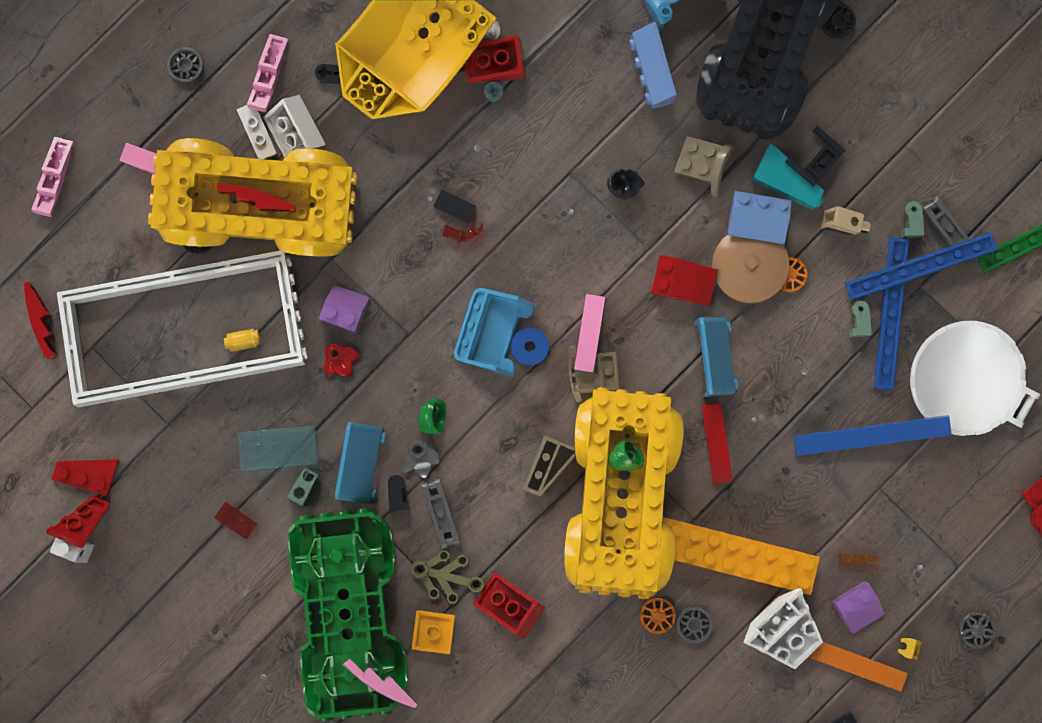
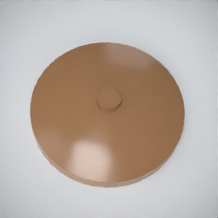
M727 235L718 244L713 255L712 268L718 269L715 282L725 295L735 301L747 304L766 301L781 290L789 272L787 251L783 244Z

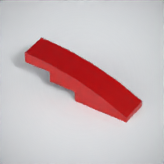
M217 183V192L219 194L236 195V200L239 203H256L255 208L257 211L296 212L294 205L268 193L238 185Z
M25 282V302L32 329L46 359L52 360L58 356L49 342V339L55 335L46 322V319L52 315L34 285L30 282Z
M721 403L703 404L701 408L713 484L732 481Z

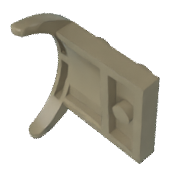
M687 136L674 172L711 183V194L717 198L726 162L731 152L736 148V145L728 143L725 146Z
M576 345L570 346L568 355L569 378L572 395L577 403L582 402L580 394L593 393V390H597V388H607L609 391L620 389L616 352L596 353L593 372L574 369Z

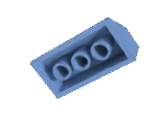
M653 22L633 32L629 40L631 50H635L636 57L634 61L636 68H640L641 71L639 76L641 86H645L647 92L644 94L647 105L650 104L651 109L673 104L677 96L657 24Z

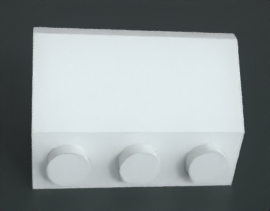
M300 95L282 99L263 117L284 158L293 150H320L326 145Z

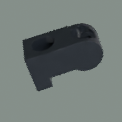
M393 475L388 480L389 511L410 509L409 502H404L403 489L405 487V479L400 475Z

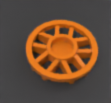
M789 257V260L794 262L791 266L789 265L784 288H781V291L786 293L800 290L805 285L808 277L805 264L794 257ZM796 262L801 265L798 269L793 268ZM803 268L804 274L798 273ZM797 276L803 277V282L796 279ZM794 282L800 284V286L794 288ZM787 283H791V289H786Z
M656 597L649 599L643 604L640 610V621L647 631L653 634H663L673 627L676 620V612L668 600ZM655 601H660V608H656ZM652 602L653 609H650L646 606ZM663 602L668 604L669 607L663 609ZM644 609L651 611L650 615L643 614ZM671 609L673 614L666 615L665 611ZM643 617L650 618L646 624L643 621ZM673 617L671 624L666 618ZM653 621L655 624L651 630L648 628V625ZM664 621L669 625L666 629L661 624ZM658 624L662 629L661 631H655Z

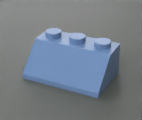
M734 191L730 204L727 235L784 244L790 219L791 200Z

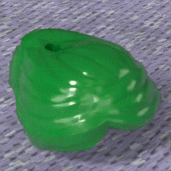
M433 398L423 404L417 418V425L422 433L438 434L443 431L446 403L440 398Z
M625 440L615 446L608 462L610 467L615 470L634 471L643 467L645 459L643 453L634 447L633 442Z

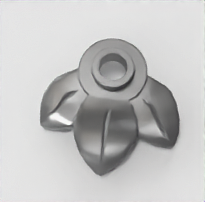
M421 440L413 441L409 446V452L402 458L403 472H409L414 469L419 476L426 478L430 472L431 464L439 463L438 453L434 449L428 448L426 443ZM417 446L422 448V452L419 454L415 452Z

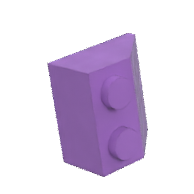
M333 285L324 302L319 319L357 333L370 297Z
M865 581L831 601L852 635L885 615L878 597L870 584Z

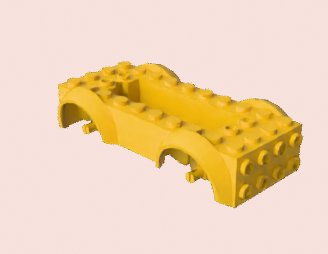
M186 138L174 141L166 151L157 150V155L153 157V166L156 167V170L151 179L154 193L150 195L152 213H149L148 224L151 225L152 229L160 233L165 242L186 246L223 245L229 237L275 240L280 251L304 256L337 255L345 247H348V243H352L353 232L350 230V224L354 223V213L351 211V206L355 205L356 201L353 186H357V175L340 155L319 149H297L289 152L283 161L234 157L233 153L222 144L204 139ZM217 183L238 185L268 193L294 205L296 212L257 211L255 205L250 203L233 204L230 201L231 194H219L217 192Z
M597 388V390H593L590 399L579 405L575 425V453L577 462L585 468L582 513L570 519L565 540L566 576L568 581L575 586V589H579V593L590 594L591 591H599V595L618 593L619 597L638 595L640 599H650L656 592L664 588L670 579L675 558V537L671 527L662 522L665 475L673 471L679 460L683 444L684 427L682 416L671 407V397H667L666 394L656 393L655 395H647V392L637 391L634 394L622 389L613 392L607 388ZM626 440L633 442L634 447L643 453L645 462L640 469L629 471L630 477L627 480H622L619 477V470L611 468L608 459L615 446L619 442ZM625 489L628 492V497L620 499L617 496V491ZM623 507L626 509L627 515L625 518H618L616 516L617 508Z

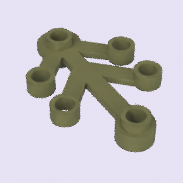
M441 550L437 556L428 561H415L411 566V574L416 579H422L431 599H437L440 595V590L434 587L429 576L437 578L450 604L457 603L459 596L453 592L448 581L469 586L472 592H480L484 587V581L480 577L476 576L470 579L450 573L458 567L468 564L469 560L466 555L458 556L457 560L440 570L432 569L431 567L450 558V553L447 550ZM446 552L448 555L447 559H442L440 554ZM460 557L466 558L465 564L459 562ZM418 566L424 567L423 573L417 571ZM474 581L480 582V586L478 588H475L473 586ZM431 590H437L438 595L436 597H433L431 595ZM452 594L456 596V601L454 602L449 600V596Z

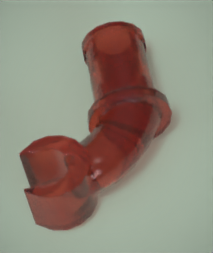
M474 220L471 222L468 231L464 229L461 231L446 225L442 236L453 239L460 244L461 242L471 240L476 235H480L483 232V224L481 223L480 228L474 229L476 224Z

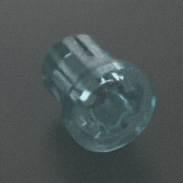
M497 82L488 83L484 89L485 97L491 103L500 101L503 96L502 86ZM492 90H495L496 92L495 97H493L491 94Z

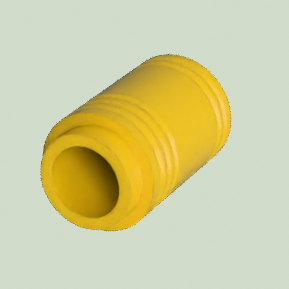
M253 328L227 333V338H224L225 348L229 349L230 352L258 347V345H261L259 331Z

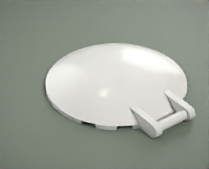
M979 321L955 322L934 332L919 348L910 373L912 396L921 414L925 418L949 415L951 434L954 435L984 434L1006 421L1022 428L1024 425L1023 421L1035 399H1038L1041 395L1026 387L1025 361L1014 340L1001 329ZM1025 394H1028L1029 396L1015 419L1013 417Z

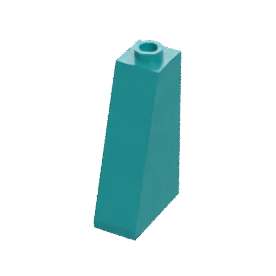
M770 144L751 181L812 211L816 206L820 207L824 200L822 196L824 190L817 184L814 187L811 186L785 163L788 158L774 145Z

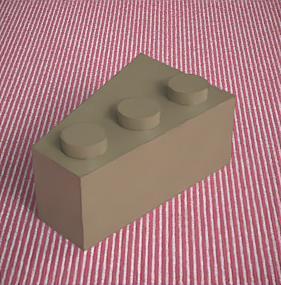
M544 435L522 489L541 496L576 456L575 448Z

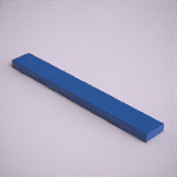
M990 232L845 282L844 284L850 300L853 301L984 256L998 249Z
M889 238L886 268L907 261L910 239ZM905 283L883 291L874 389L894 390Z
M945 415L795 435L796 455L952 435L950 416Z

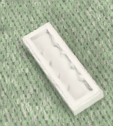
M247 105L237 109L258 159L266 160L278 155L258 110L250 109Z

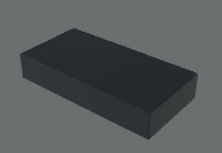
M441 190L433 206L467 224L476 208L475 205L444 190Z

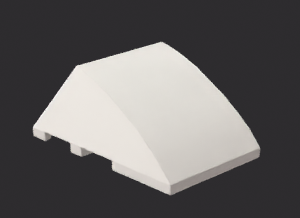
M798 588L778 596L751 622L744 639L745 644L758 649L793 669H796L823 643L815 621H813L809 612L810 609L803 597L802 589Z

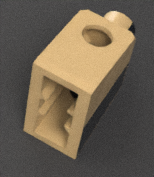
M836 206L824 211L821 229L845 235H855L860 232L868 233L871 224L870 222L863 221L864 214Z

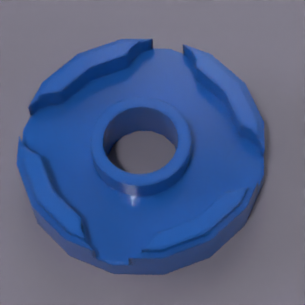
M528 327L521 329L512 339V354L523 365L532 366L539 364L548 354V339L542 331L536 328ZM528 341L534 342L536 346L532 352H528L524 348L525 343Z

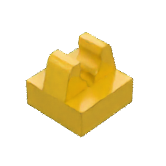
M902 638L901 642L906 643L907 649H898V652L906 658L918 660L922 641Z

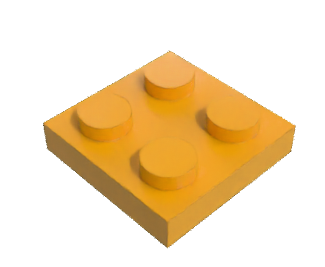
M416 610L412 650L450 654L455 615Z

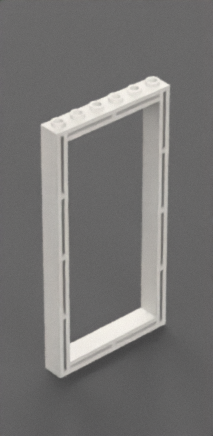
M276 251L57 292L73 405L77 407L89 406L306 365L305 359H308L306 347L303 348L302 340H305L303 329L299 328L298 323L301 322V314L299 310L296 311L295 304L298 303V296L296 292H293L292 285H295L293 273L290 274L289 267L292 266L290 255L282 251ZM276 267L290 353L92 391L87 390L75 304Z

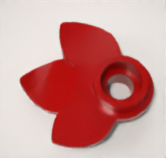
M332 343L325 349L326 359L323 363V369L328 377L335 374V372L343 377H351V362L359 360L360 356L350 346L341 347L339 344ZM333 350L338 351V355L335 357L331 356Z

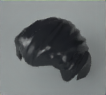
M621 168L610 175L606 184L608 190L616 198L627 200L628 198L635 197L645 185V182L637 172Z

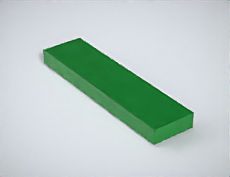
M1042 225L997 246V251L978 257L977 260L984 274L1042 246Z

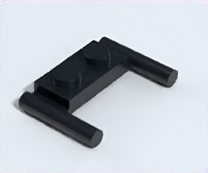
M818 126L812 132L826 144L810 163L803 168L790 156L785 161L788 166L813 187L846 151Z

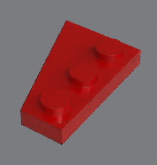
M120 459L57 461L51 480L108 496Z
M92 496L75 508V511L69 516L65 515L61 518L58 524L50 526L46 534L83 548L109 510L110 502Z

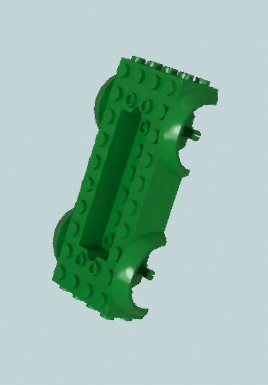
M371 508L358 509V513L352 514V510L338 512L337 516H333V512L321 513L319 518H314L313 514L299 516V520L294 521L295 523L288 529V553L294 591L304 598L308 642L300 648V669L307 712L315 716V719H320L321 722L331 721L332 718L340 716V719H350L352 715L360 714V717L372 716L373 712H379L380 715L391 714V711L395 709L399 702L376 692L343 666L348 659H351L362 672L367 668H371L382 681L387 676H390L406 693L408 685L407 657L401 640L389 634L384 585L393 577L395 570V545L390 526L384 519L377 516L376 511L371 512ZM340 589L348 590V599L341 600L338 597ZM342 609L350 611L351 616L349 619L344 620L340 617ZM343 629H352L353 637L351 639L343 638Z

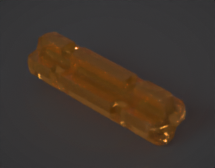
M839 553L838 561L841 564H848L849 562V564L867 563L875 565L877 563V555L849 553L848 555V553Z

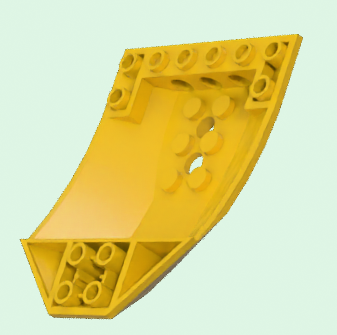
M372 0L348 31L335 43L343 97L371 119L425 111L463 67L497 18L476 0ZM434 13H438L440 16L437 23L431 21V16ZM422 28H427L429 31V35L425 39L419 36V31Z

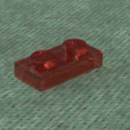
M228 502L223 504L214 517L245 540L248 539L258 524Z

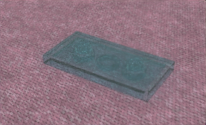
M315 426L238 433L241 471L318 464Z

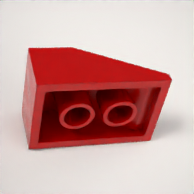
M515 35L480 42L465 63L467 83L510 81L527 78L522 41L519 36Z
M660 255L651 292L655 296L710 307L718 269L679 258Z
M495 572L473 603L474 606L522 639L526 638L546 608Z

